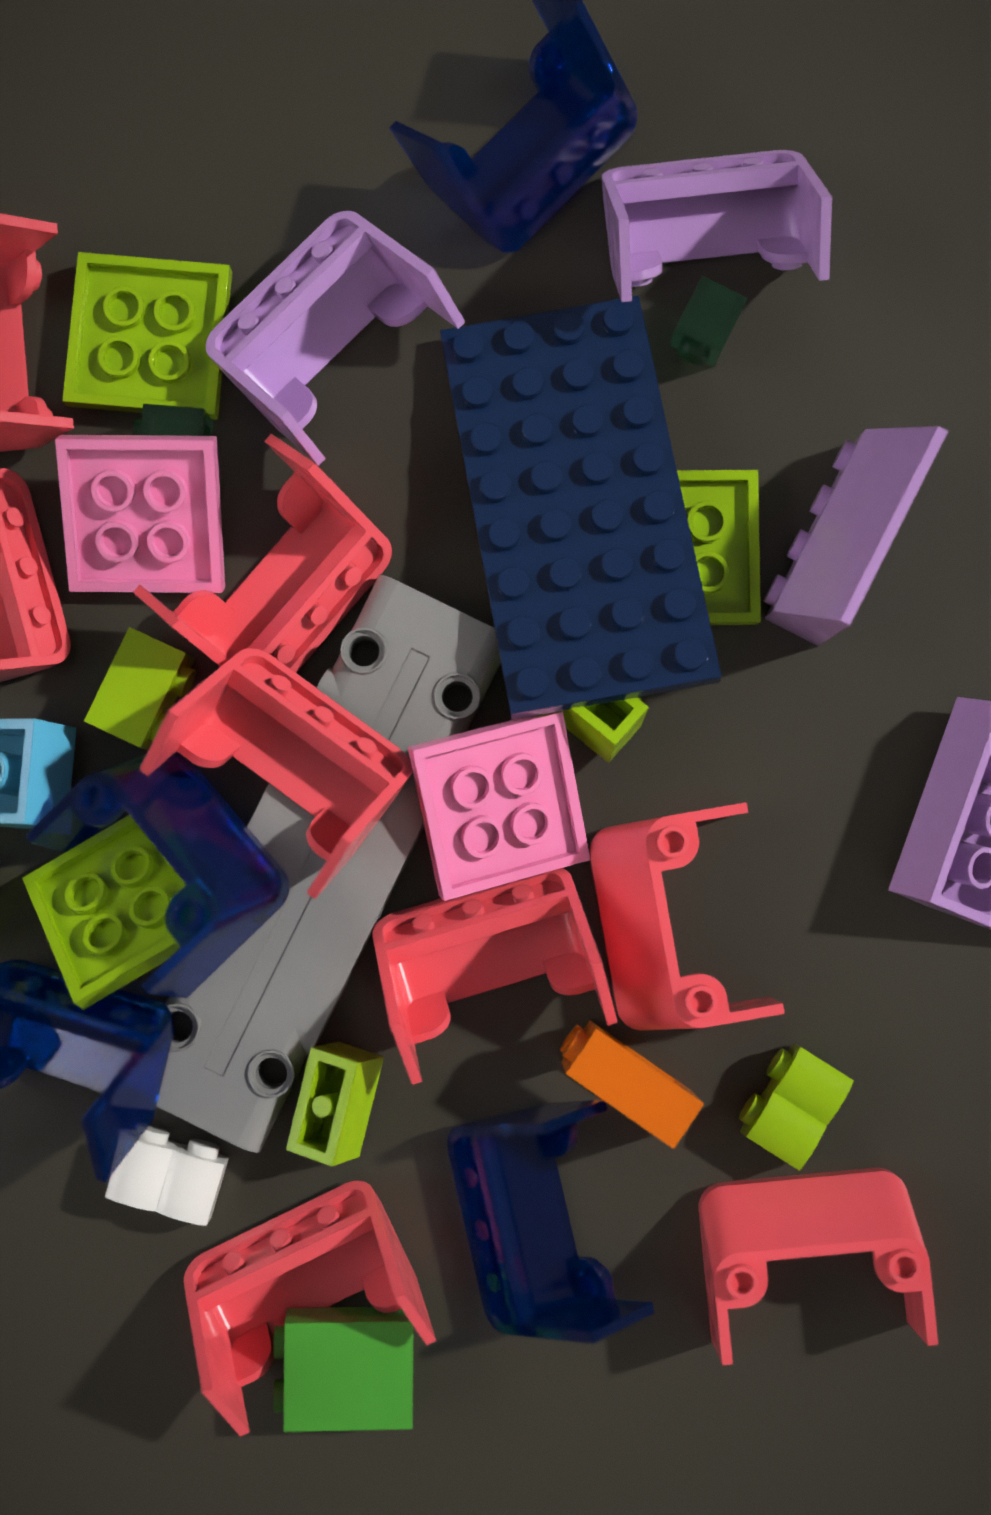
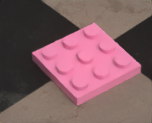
M59 435L55 439L69 592H134L139 585L148 592L194 593L200 590H207L213 593H222L224 591L225 571L217 436Z
M562 711L513 719L408 747L438 894L444 901L591 860Z

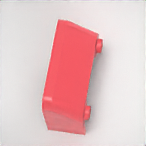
M1 213L0 452L40 448L56 439L59 435L74 429L73 418L53 416L52 411L47 408L42 398L29 396L21 304L31 296L33 291L38 290L41 284L42 269L39 261L36 260V250L58 234L57 223Z
M270 434L264 442L294 471L280 489L277 498L279 514L291 525L282 538L226 602L211 591L200 590L188 595L172 612L141 585L133 593L220 667L239 651L246 648H255L271 654L297 673L372 586L378 576L384 572L391 560L392 547L387 537L315 462L273 434Z
M0 468V682L51 668L64 661L68 657L71 648L68 629L30 490L20 475L6 468Z
M246 648L239 651L168 711L139 769L149 776L176 751L191 763L206 768L222 766L233 756L308 811L315 818L307 828V842L319 857L326 860V863L307 891V894L314 899L319 896L352 858L412 774L411 761L400 748L271 654L255 648Z
M747 802L609 826L601 829L593 836L589 845L590 865L615 1008L620 1019L628 1027L639 1031L707 1028L785 1014L783 1003L769 996L728 1003L726 991L717 979L702 973L680 976L661 871L681 868L694 859L699 848L696 822L748 813Z
M564 868L447 901L440 898L393 912L379 920L373 929L372 937L389 1024L412 1085L422 1082L415 1044L433 1039L446 1030L451 1020L448 1003L547 974L551 988L559 994L571 996L595 990L607 1026L618 1023L599 952L572 876Z
M875 1167L726 1181L709 1186L701 1195L698 1211L712 1344L722 1365H733L728 1309L750 1307L762 1299L768 1287L766 1261L872 1251L874 1270L879 1280L887 1288L904 1293L906 1320L910 1327L927 1346L939 1345L929 1257L904 1182L893 1172L885 1168Z
M364 1181L345 1183L203 1252L189 1264L184 1274V1288L202 1393L240 1437L250 1432L241 1387L259 1379L271 1367L274 1361V1340L272 1334L275 1332V1326H284L287 1308L330 1307L364 1290L368 1301L374 1309L382 1313H392L402 1309L426 1345L436 1341L414 1270L381 1200L373 1188Z

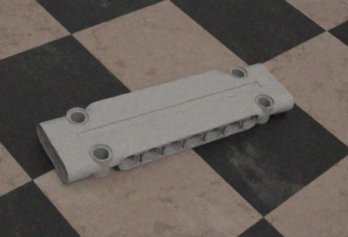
M380 574L351 632L343 639L340 648L341 652L333 668L326 670L317 689L400 748L410 759L409 746L468 731L501 664L495 628L395 579ZM363 641H371L379 646V656L369 666H359L352 659L353 649ZM460 685L470 690L473 699L467 709L454 712L445 707L443 697L445 692L452 686ZM413 771L399 794L352 858L316 899L308 895L307 891L326 863V860L319 857L311 849L306 839L307 828L315 817L271 784H268L210 900L222 928L186 949L171 980L170 987L173 990L164 1008L155 1016L153 1030L125 1084V1088L129 1092L237 1147L254 1153L261 1152L293 1084L298 1079L300 1070L307 1056H309L311 1047L317 1046L373 929L423 831L424 823ZM175 1011L186 1013L192 1020L193 1030L189 1038L178 1037L172 1032L170 1018ZM276 1058L283 1062L287 1069L286 1081L274 1084L266 1080L261 1068L264 1059Z

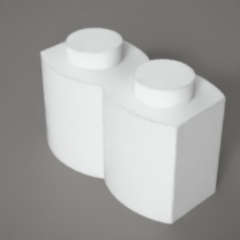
M141 1124L138 1131L128 1130L122 1137L105 1198L134 1208L155 1211L183 1222L207 1226L212 1218L229 1157L219 1154L220 1147L209 1141L190 1139L188 1145L179 1144L168 1139L170 1133L167 1130L156 1126Z

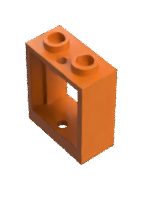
M591 1020L588 1021L584 1029L576 1024L559 1049L564 1057L561 1064L569 1077L673 1149L704 1105L692 1090Z

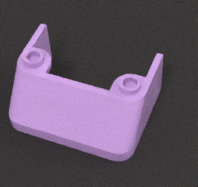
M773 150L625 166L610 169L602 174L603 202L611 271L622 302L632 301V287L650 284L652 278L662 272V263L759 252L765 261L772 263V267L778 270H794L800 268L802 263L808 262L819 281L829 280L832 196L805 157L799 152Z
M341 211L327 218L210 332L206 340V352L219 369L270 423L319 466L326 458L303 430L312 420L317 410L316 397L305 385L375 317L388 326L398 327L412 322L429 307L457 329L465 323V320L434 268L354 211Z

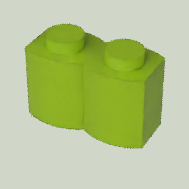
M793 1044L788 1051L782 1048L774 1056L766 1071V1075L771 1078L767 1088L761 1096L757 1093L751 1095L740 1113L739 1120L744 1122L740 1132L745 1137L800 1171L817 1147L827 1125L843 1104L854 1080L804 1048Z

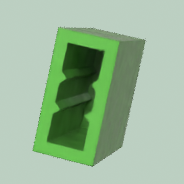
M373 1307L287 1308L284 1326H275L274 1359H284V1379L274 1380L273 1410L274 1413H284L283 1432L413 1429V1325L402 1309L392 1313H382Z

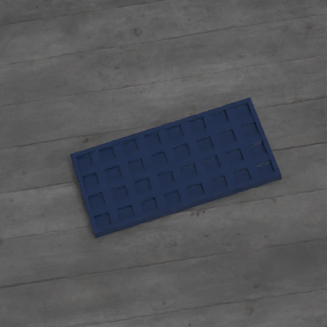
M639 295L632 296V301L628 302L615 299L462 326L459 329L440 330L511 719L720 683L721 671Z

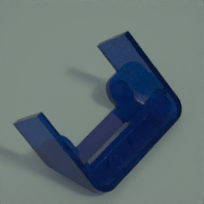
M532 0L549 31L534 47L529 59V74L538 93L472 159L461 146L452 142L441 143L398 121H395L389 127L426 185L486 243L502 252H514L520 249L631 137L637 124V106L582 0Z
M176 751L147 776L139 770L147 755L145 754L83 778L25 836L32 844L67 852L94 836L102 827L114 823L127 811L186 884L171 899L165 914L167 929L180 948L142 986L150 994L188 998L283 906L289 894V880L281 866L195 764Z
M16 959L0 963V1089L11 1085L26 1068L101 1092L102 1094L84 1115L81 1122L96 1180L106 1183L154 1119L174 1036L171 1011L162 1002L120 989L83 1010L74 1004L61 971L26 960Z
M604 1100L548 1103L471 1121L453 1128L448 1135L447 1149L483 1309L490 1324L502 1334L594 1344L655 1313L653 1302L617 1300L613 1290V1280L608 1269L595 1258L578 1256L555 1157L565 1155L574 1149L577 1142L576 1122L608 1110Z

